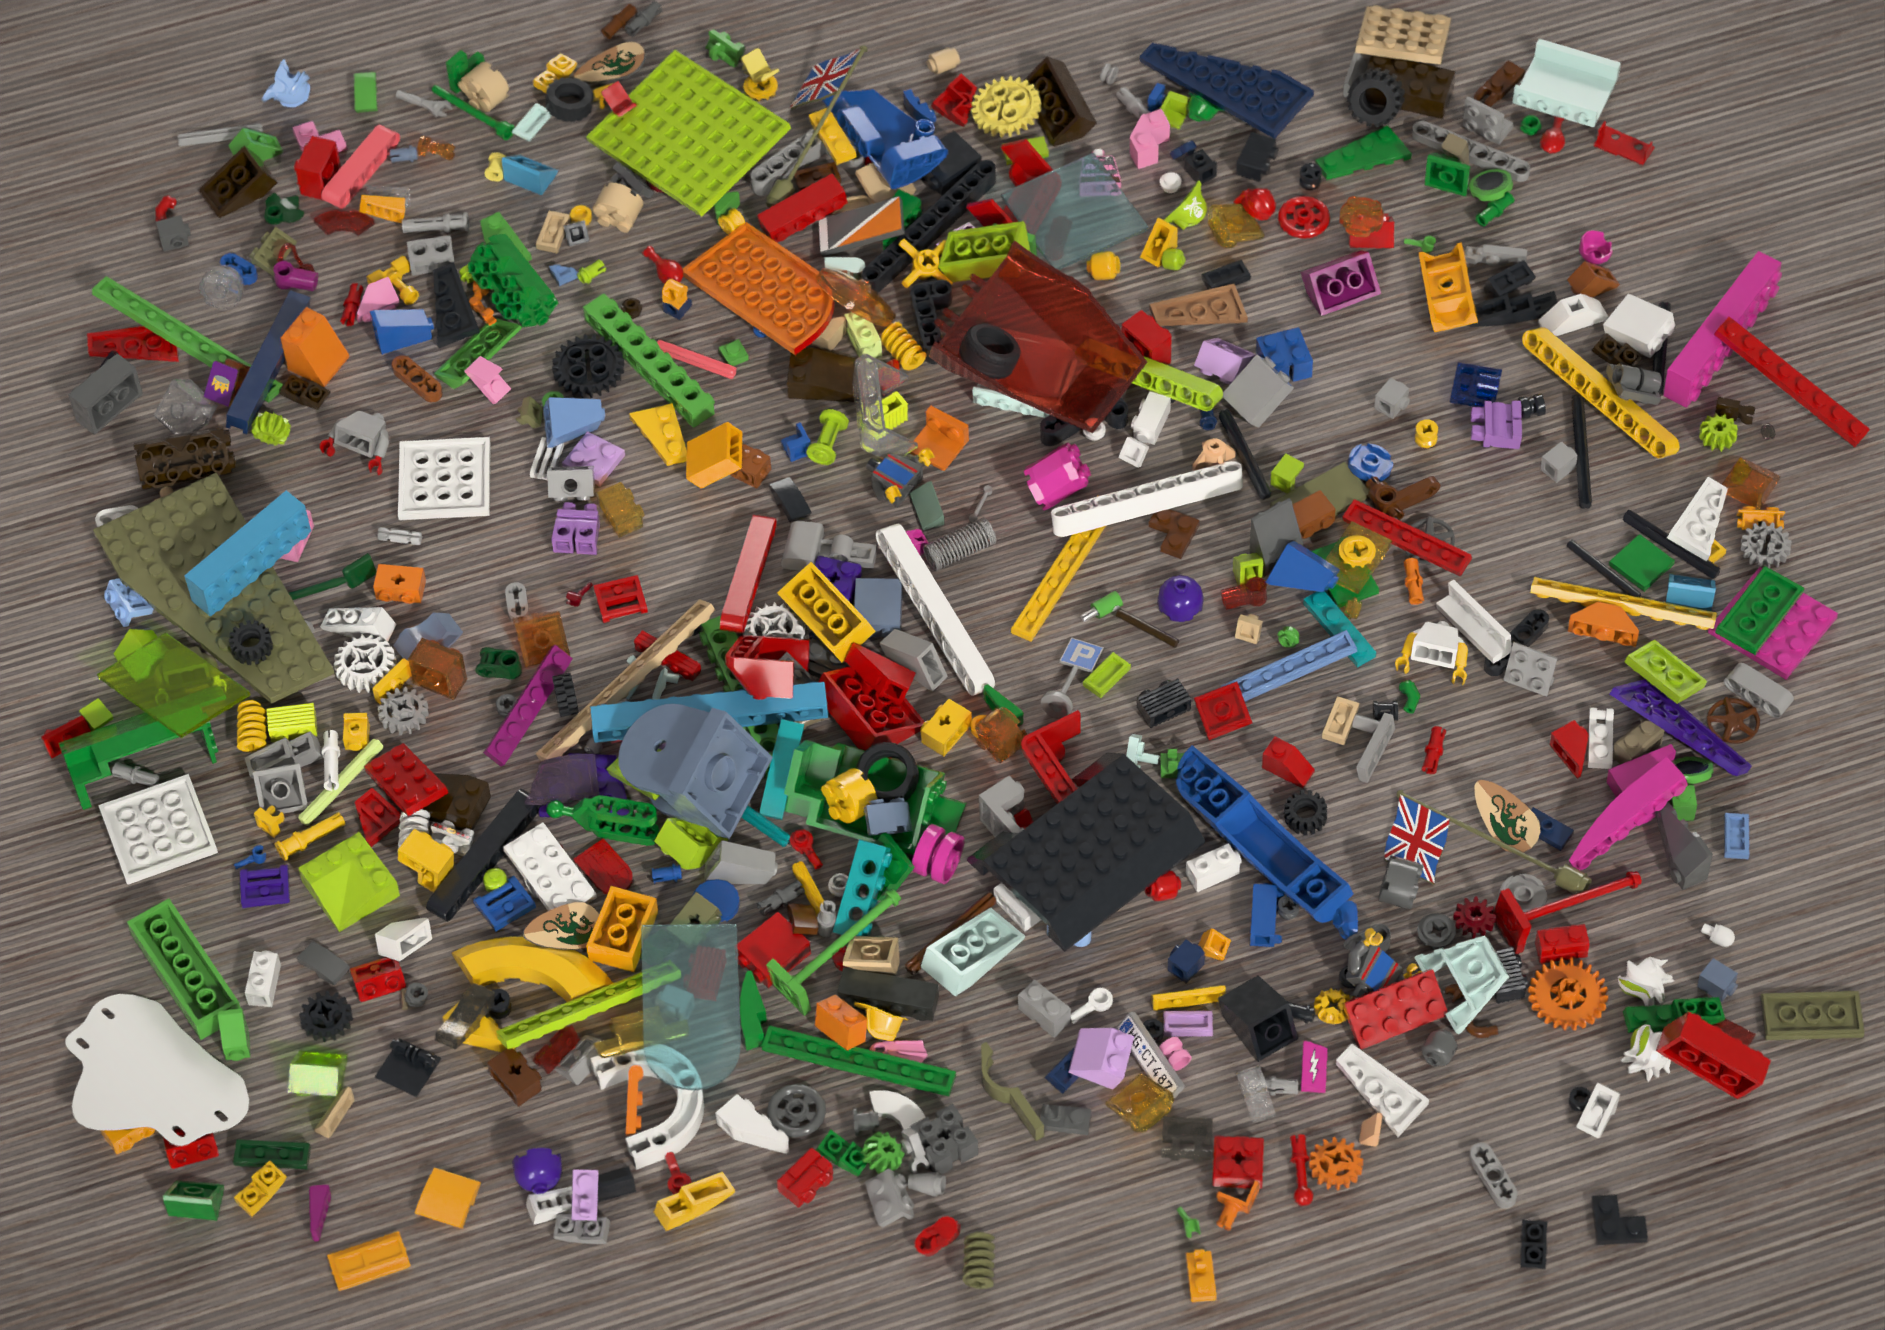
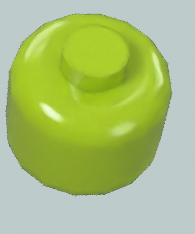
M1168 248L1162 254L1161 263L1163 268L1177 271L1185 264L1186 259L1183 251L1180 249Z
M499 868L489 869L483 877L484 886L488 892L508 882L506 873Z

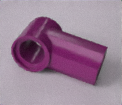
M280 261L274 266L275 284L279 289L287 290L294 287L312 292L316 290L319 278L317 272L294 268L287 261Z

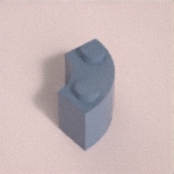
M432 613L421 624L412 628H405L393 646L402 658L408 660L410 664H417L431 659L429 655L439 649H442V651L448 649L462 635L463 631L449 613Z
M904 798L892 799L890 803H884L883 799L869 801L870 805L864 807L868 836L912 831L908 802H904Z

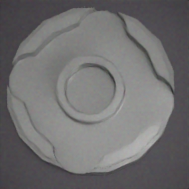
M1519 874V876H1510L1502 883L1499 890L1500 894V891L1509 888L1523 912L1546 905L1547 892L1544 884L1532 875Z

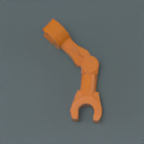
M474 280V295L469 299L470 306L473 310L480 313L484 321L491 326L497 322L492 316L494 311L490 307H484L481 302L482 296H486L491 289H481Z

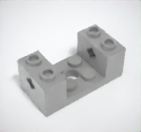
M1007 776L979 795L980 821L994 837L1001 832L1020 833L1024 830V828L1021 829L1016 824L1014 815L1024 809L1025 791L1023 786L1018 781L1015 782L1010 776Z

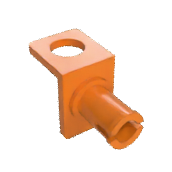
M1258 1181L1254 1182L1246 1202L1218 1191L1217 1200L1225 1206L1216 1222L1217 1226L1222 1229L1223 1226H1226L1225 1230H1231L1238 1211L1249 1214L1260 1190Z

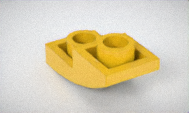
M560 53L547 63V70L533 80V86L546 93L549 84L553 83L554 80L563 77L568 78L576 68L577 62Z
M271 1161L252 1175V1182L234 1197L235 1202L251 1217L272 1198L287 1179L286 1175Z

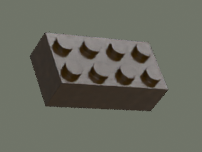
M1371 55L1366 71L1371 68L1373 71L1376 68H1381V72H1384L1387 69L1390 71L1389 75L1395 74L1397 76L1395 79L1397 82L1401 80L1402 86L1400 88L1405 91L1403 95L1405 99L1400 110L1439 119L1444 118L1454 89L1456 71L1410 60ZM1377 88L1365 90V97L1369 103L1382 106L1387 105L1386 96L1381 90Z

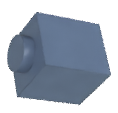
M1713 958L1700 974L1697 987L1713 997H1719L1722 1002L1727 995L1732 996L1737 989L1736 979L1738 973Z

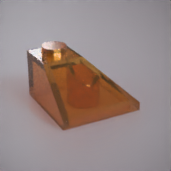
M1740 457L1722 485L1728 488L1726 495L1760 510L1781 476Z
M559 611L532 613L512 619L525 667L541 664L550 648L554 645L570 656Z

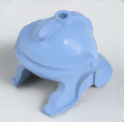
M283 59L275 74L276 82L268 87L262 97V101L266 102L273 98L274 101L278 100L286 107L301 105L309 97L310 84L307 83L309 76L305 74V71L302 73L298 71L294 75L291 74L286 61Z

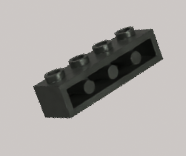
M843 967L837 996L853 1008L857 1007L854 1003L858 1002L875 1007L893 1016H908L919 1021H933L939 998V987L935 983Z

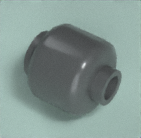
M1435 1030L1429 1034L1421 1051L1428 1064L1432 1066H1445L1449 1064L1458 1047L1452 1033L1446 1030Z

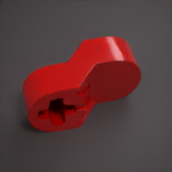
M949 1216L940 1218L935 1224L925 1228L915 1239L916 1250L925 1256L935 1255L941 1248L951 1244L961 1232L960 1223Z

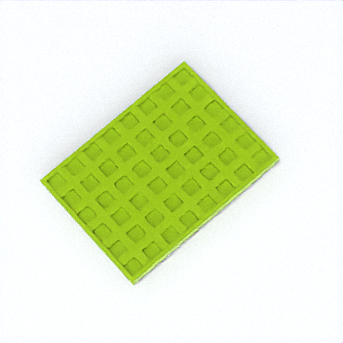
M674 50L628 95L637 106L620 117H616L612 111L586 138L591 144L702 217L791 129V126L781 117Z

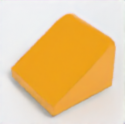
M1211 928L1202 934L1198 945L1205 952V956L1223 961L1231 940Z

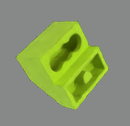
M667 818L654 842L661 847L660 849L663 853L673 857L677 861V865H680L685 870L701 868L722 840L728 842L729 839L715 835L707 827L677 818Z

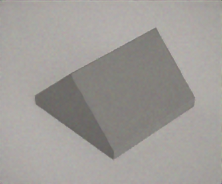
M300 763L253 771L259 807L265 811L272 805L276 810L273 815H279L281 812L284 814L305 810L308 807Z

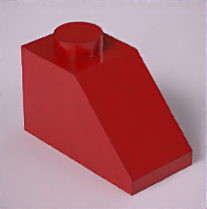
M1573 720L1551 733L1550 746L1578 779L1582 775L1588 733L1583 726H1579Z
M1274 736L1263 752V769L1302 789L1315 772L1313 766L1294 745Z

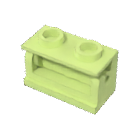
M866 308L844 314L847 320L846 332L859 359L870 361L882 357L881 339Z

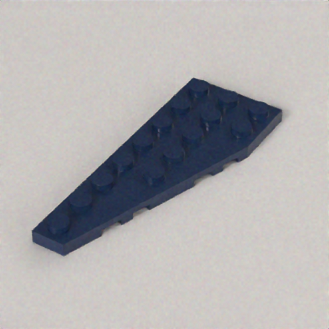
M1153 42L1139 56L1140 62L1273 139L1283 131L1314 96L1313 89L1279 70H1263L1261 66L1241 65L1238 61L1208 55V57L1200 56L1197 52L1189 51V53L1178 51L1175 47Z

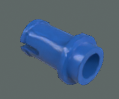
M673 863V866L652 868L653 883L671 880L678 882V879H682L680 865Z

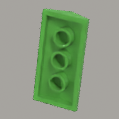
M496 319L497 322L491 326L486 323L480 329V333L475 334L434 373L435 377L453 389L462 386L470 379L464 371L479 356L486 360L493 357L522 329L521 325Z

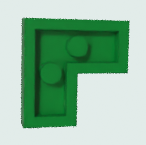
M460 50L446 61L449 85L452 92L455 94L460 92L461 89L458 83L481 62H485L483 54L477 51L467 59V54Z

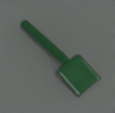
M367 553L343 568V577L333 578L289 592V595L294 601L338 587L344 583H347L349 588L354 589L375 576L377 570L371 556Z

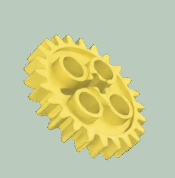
M1012 76L1008 78V81H1005L1004 77H1001L1000 82L993 79V85L985 83L986 89H979L980 95H974L975 101L971 103L974 122L978 124L979 129H984L985 134L991 131L992 137L997 133L1000 134L1001 138L1005 133H1008V136L1011 137L1014 131L1019 135V129L1021 128L1027 131V124L1034 125L1033 118L1038 119L1037 112L1041 111L1038 91L1035 90L1033 84L1029 85L1028 80L1021 82L1020 77L1013 81Z

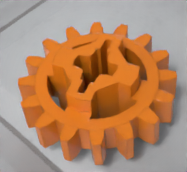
M1333 1137L1331 1143L1324 1139L1323 1146L1316 1144L1315 1152L1310 1154L1309 1169H1312V1178L1318 1177L1319 1185L1323 1182L1327 1183V1189L1335 1185L1336 1190H1340V1185L1343 1184L1346 1188H1349L1350 1181L1357 1183V1175H1362L1363 1158H1360L1361 1151H1354V1143L1346 1145L1345 1138L1341 1142H1337L1336 1137Z

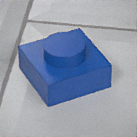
M1157 83L1149 95V112L1159 110L1167 97L1165 95V85Z

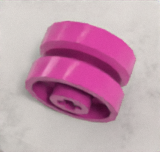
M934 824L929 825L916 847L912 861L915 868L912 871L923 877L931 873L933 881L945 885L952 878L960 862L965 843L964 837L954 832L946 835L944 828Z

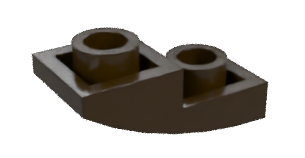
M1608 333L1591 350L1597 356L1613 365L1622 364L1635 367L1644 357L1628 343L1622 346Z
M293 374L280 389V395L303 406L318 410L331 393V391L313 381L307 383Z

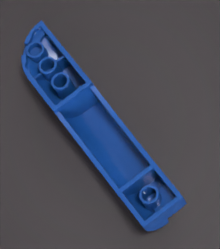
M1192 745L1184 753L1177 767L1178 776L1176 784L1182 797L1252 866L1316 921L1325 923L1339 916L1336 910L1354 895L1350 885L1291 835L1252 797L1250 792Z

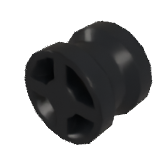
M1306 163L1301 167L1299 183L1303 189L1312 191L1319 188L1321 185V167L1315 163Z
M494 989L486 996L487 1009L491 1017L503 1019L511 1013L510 996L505 990Z

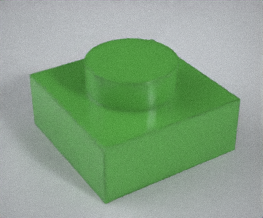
M739 339L719 347V353L726 364L736 366L749 360L748 354Z

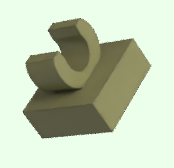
M531 396L523 398L522 406L517 409L521 414L520 417H516V420L521 425L528 423L533 429L540 427L543 407Z

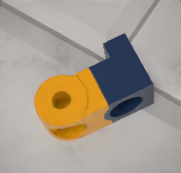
M671 278L666 282L662 290L663 312L678 320H681L692 306V300L687 298L686 295L688 291L686 285Z

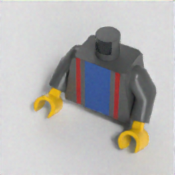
M925 448L918 455L914 456L891 453L882 462L872 457L868 461L866 469L872 472V489L877 500L889 501L898 508L923 480L922 465H930L931 461L929 459L935 457L929 448Z
M1369 928L1365 931L1366 939L1360 940L1348 954L1346 979L1355 986L1351 999L1415 975L1412 972L1418 966L1411 963L1407 966V972L1405 974L1402 973L1404 969L1377 946L1383 940L1380 933L1375 935L1374 929Z

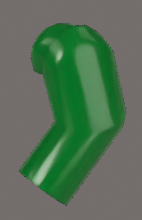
M1411 680L1402 681L1399 684V691L1408 697L1404 711L1413 714L1420 700V693L1414 682Z

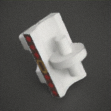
M444 820L441 824L434 822L431 825L432 839L439 844H446L455 854L464 857L471 848L474 841L473 830L465 828L461 832L457 831L453 823Z

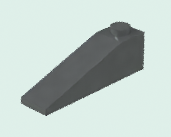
M1667 802L1663 809L1656 811L1655 815L1670 869V876L1675 883L1680 885L1682 890H1685L1708 879L1713 854L1696 831L1691 833L1688 830V823L1685 819H1678L1676 810Z

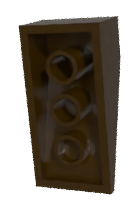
M804 348L796 355L790 354L787 378L788 399L877 403L879 391L878 367L881 365L815 348Z

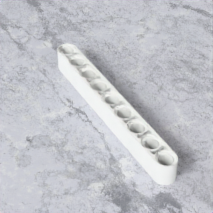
M1230 461L1054 508L1051 511L1053 533L1060 537L1069 536L1240 490L1243 487L1242 466L1239 462Z
M897 523L877 530L876 540L880 549L967 692L974 696L982 693L984 686L987 684L994 688L995 680L991 671L904 528Z

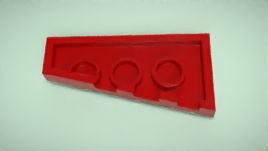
M144 326L87 333L89 356L107 357L111 351H117L121 357L126 359L179 362L178 347Z

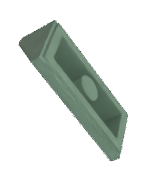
M932 481L912 491L910 497L922 530L944 525V514Z

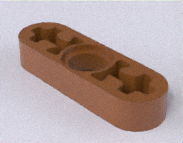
M400 355L393 359L392 369L394 375L427 402H437L442 398L441 384L412 359L405 355ZM417 375L423 377L420 382H413L411 380Z

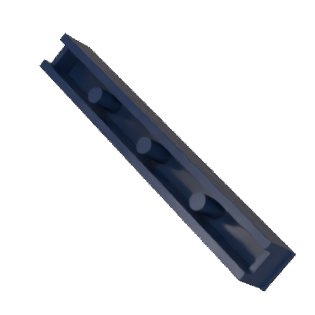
M289 291L226 414V428L230 429L233 426L242 429L243 434H248L285 361L281 337L306 307H310L311 297Z

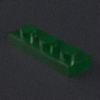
M237 1139L233 1163L234 1166L263 1167L271 1161L277 1168L308 1170L311 1145L310 1143Z

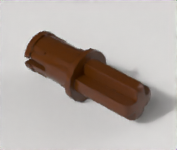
M628 4L618 14H614L612 16L613 19L601 29L602 34L607 39H611L621 28H625L626 23L637 14L636 7Z

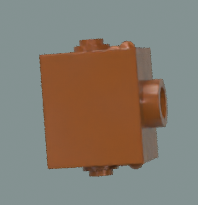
M743 444L742 469L730 474V476L754 488H758L771 471L770 456L764 454L759 449Z

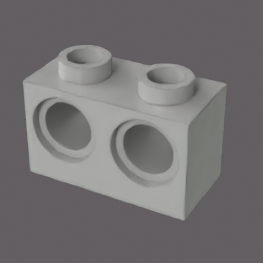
M439 236L407 242L412 276L433 273L434 269L452 262L455 264L451 236Z

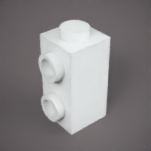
M1150 391L1147 398L1142 399L1139 407L1140 413L1138 416H1134L1131 428L1134 429V439L1155 445L1170 413L1171 398Z
M1228 843L1187 861L1186 875L1196 892H1199L1238 875L1240 864L1242 863L1241 857L1236 850L1233 851Z
M267 950L262 952L254 951L245 990L248 1005L272 1007L281 967L278 953Z

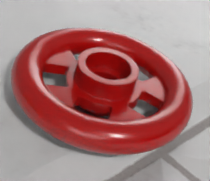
M1297 196L1287 200L1281 206L1278 212V221L1281 228L1287 234L1296 238L1307 239L1316 237L1327 229L1330 223V213L1327 206L1320 200L1310 196ZM1297 205H1304L1302 208H1295ZM1315 207L1319 210V213L1315 214L1311 209ZM1287 214H1293V220L1287 219ZM1314 220L1320 222L1319 225L1316 227L1311 225L1314 222ZM1296 224L1304 227V230L1295 228Z

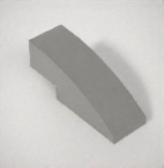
M307 732L291 741L283 738L245 757L250 777L254 778L253 771L300 763V767L322 759L323 756L318 738L311 732Z

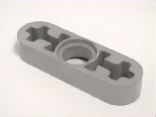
M1485 1143L1475 1144L1470 1151L1472 1166L1494 1202L1501 1208H1511L1516 1203L1517 1189L1491 1147ZM1478 1152L1482 1155L1486 1154L1485 1162L1482 1157H1477ZM1489 1171H1496L1500 1174V1178L1493 1181L1488 1179L1486 1174ZM1502 1190L1506 1195L1510 1194V1199L1501 1197Z

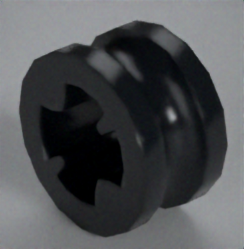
M1157 1019L1146 1020L1143 1025L1154 1041L1158 1043L1163 1038V1024ZM1149 1028H1154L1156 1034L1152 1035Z
M1585 1087L1574 1088L1569 1096L1570 1107L1575 1111L1583 1112L1592 1095L1591 1092ZM1582 1096V1099L1585 1097L1584 1102L1579 1103V1100L1576 1101V1097Z

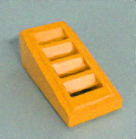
M361 195L359 212L402 223L405 214V198Z

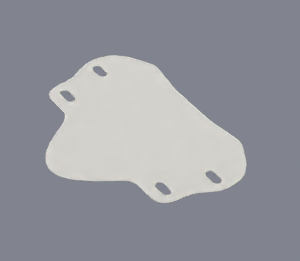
M116 994L106 997L93 1006L84 1023L72 1031L66 1038V1047L82 1061L84 1066L74 1093L72 1109L77 1122L87 1128L95 1130H123L150 1127L156 1129L171 1144L183 1146L208 1133L227 1130L235 1126L248 1112L249 1097L242 1077L205 1051L177 1025L163 1006L156 1001L130 994ZM103 1008H107L115 1015V1017L113 1019H109L101 1012V1010ZM76 1039H84L89 1044V1048L83 1049L76 1042ZM221 1111L228 1117V1120L222 1122L215 1116L214 1112ZM179 1126L186 1133L185 1137H179L172 1130V1127Z

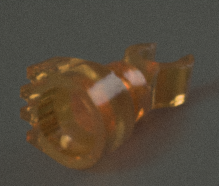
M422 135L418 142L417 153L425 157L429 150L430 153H437L446 160H453L456 154L453 152L456 147L448 143L439 144L437 141L432 143L431 137Z

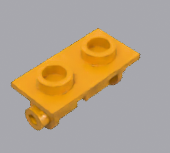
M1752 506L1742 507V510L1739 509L1736 516H1741V519L1737 518V528H1741V530L1749 528L1752 530L1755 523L1758 525V522H1765L1766 526H1770L1773 522L1774 528L1777 529L1782 526L1784 529V520H1780V518H1783L1785 511H1779V508L1768 507L1765 510H1756V507Z

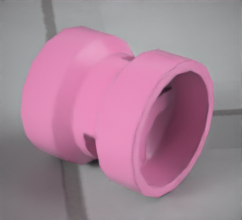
M1178 1037L1167 1039L1159 1047L1175 1071L1184 1068L1192 1058L1189 1052L1182 1048L1183 1044Z

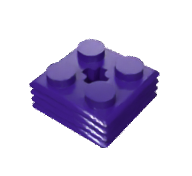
M818 556L815 566L830 582H834L832 584L852 604L855 596L856 578H861L862 576L861 565Z

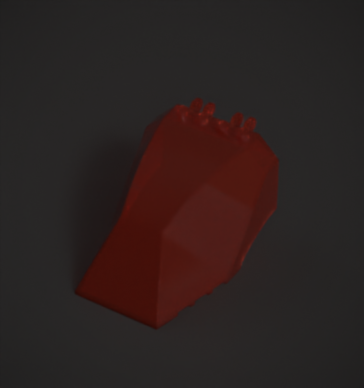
M1014 240L1006 258L987 282L975 274H971L969 277L974 284L982 288L979 293L968 285L961 287L962 291L973 298V300L960 317L948 308L942 311L947 318L955 322L954 325L950 327L940 319L935 320V325L947 334L939 344L937 342L933 344L928 357L949 372L1020 401L1090 433H1094L1148 362L1134 344L1127 339L1120 330V327L1115 324L1106 313L1105 308L1098 303L1087 287L1072 276L1049 265ZM977 324H990L1007 331L1015 338L1020 347L1021 354L1013 372L1008 377L1003 379L990 378L962 361L959 355V347L970 327Z

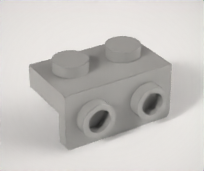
M887 1169L865 1182L879 1226L885 1227L903 1216L908 1219L915 1217L912 1209L914 1204L908 1196L906 1190L907 1182L902 1174Z

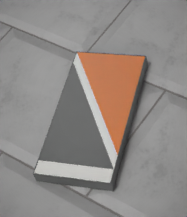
M900 196L819 220L820 253L823 257L905 234L903 201Z

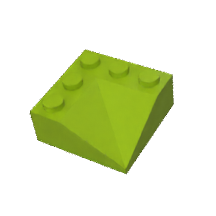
M360 832L298 868L302 883L338 932H341L400 896L397 881Z

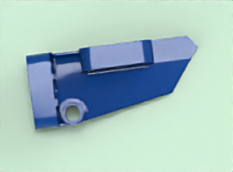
M874 89L842 91L831 110L833 116L863 157L870 158L891 189L904 187L920 179L941 163L948 154V150L940 139L934 135L935 126L931 121L926 119L915 121ZM834 95L822 100L826 107L829 106Z

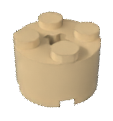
M481 62L458 83L459 88L470 99L469 104L484 112L491 111L509 96L506 93L509 90L506 80L498 70L495 72L489 67L492 65L487 62Z
M609 183L608 186L605 184L593 206V211L598 217L597 221L600 225L604 227L613 225L620 231L628 233L643 207L642 198L638 194L636 196L630 193L631 189L622 184Z

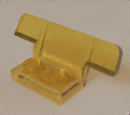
M654 1007L611 1018L609 1027L611 1032H615L616 1038L596 1042L594 1047L601 1058H609L685 1039L689 1036V1026L687 1020L664 1025L659 1007Z

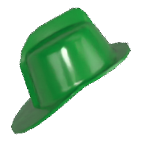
M1188 93L1191 95L1187 105L1190 119L1197 122L1203 120L1210 121L1218 111H1224L1197 94Z

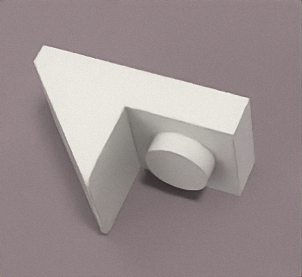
M1597 1083L1577 1124V1128L1596 1138H1600L1610 1116L1616 1112L1620 1093Z

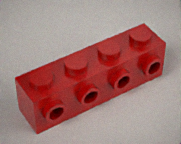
M830 174L763 211L757 217L760 227L766 236L778 243L784 241L797 231H802L815 221L823 219L833 211L841 209L844 205L848 204L845 190L835 176Z

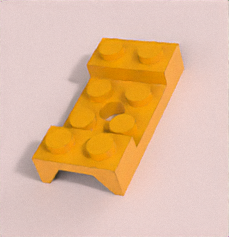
M1462 242L1457 243L1450 253L1438 256L1419 252L1434 333L1477 323V314ZM1446 282L1453 283L1450 287H1442V285Z

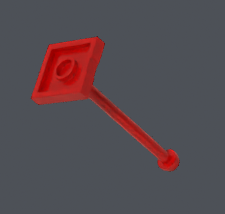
M1629 871L1626 873V877L1526 912L1522 911L1511 890L1507 888L1500 891L1493 914L1497 915L1496 924L1508 945L1513 947L1515 954H1519L1524 951L1526 940L1532 927L1529 922L1530 920L1628 886L1635 889L1638 885H1641L1642 880L1637 871Z

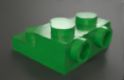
M882 833L875 842V844L891 848L890 853L892 854L890 866L885 868L883 875L886 877L884 888L878 892L877 900L879 901L885 898L884 893L887 890L894 889L897 891L915 868L889 833ZM870 861L866 865V872L868 874L874 873L876 865L873 861ZM864 884V886L867 888L866 895H868L869 887L866 884Z

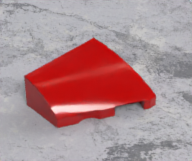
M961 73L932 102L930 107L951 122L964 127L968 121V115L972 107L971 103L977 87Z

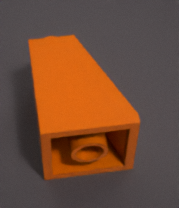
M307 307L281 337L288 370L322 387L328 384L349 358V353L325 316Z

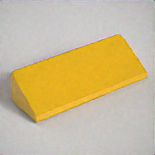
M1225 985L1152 994L1153 1010L1219 1002L1218 997L1226 993Z

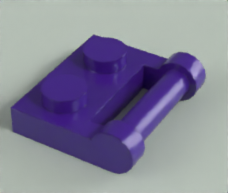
M288 864L280 865L279 868L252 871L240 869L242 908L290 903ZM281 877L280 879L249 882V880Z

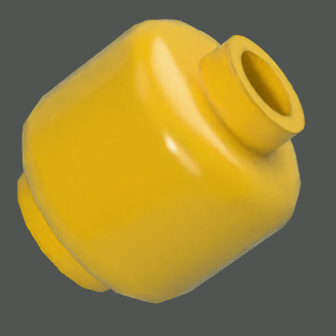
M1111 251L1094 252L1090 260L1087 261V272L1091 273L1095 280H1112L1120 273V259Z

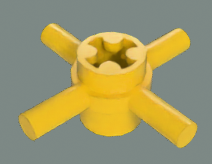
M905 239L899 243V246L913 258L912 272L902 281V285L905 288H909L917 278L926 280L931 276L937 280H946L951 285L953 284L938 269V257L943 253L946 240H943L933 251L927 249L920 252Z

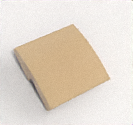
M873 163L855 172L873 204L891 199L898 189L911 195L916 191L913 183L898 189H891Z

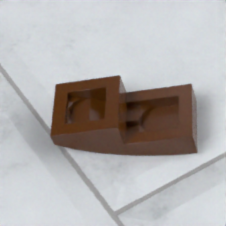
M788 903L789 922L792 923L793 933L817 935L819 927L813 906Z

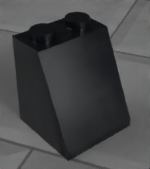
M1259 975L1218 997L1222 1016L1257 1062L1298 1040L1289 1002Z

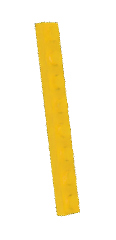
M1537 577L1533 579L1530 592L1540 598L1554 597L1565 603L1579 602L1585 607L1596 602H1603L1620 606L1631 616L1646 615L1650 616L1653 620H1671L1677 625L1692 624L1703 630L1714 629L1717 616L1716 612Z

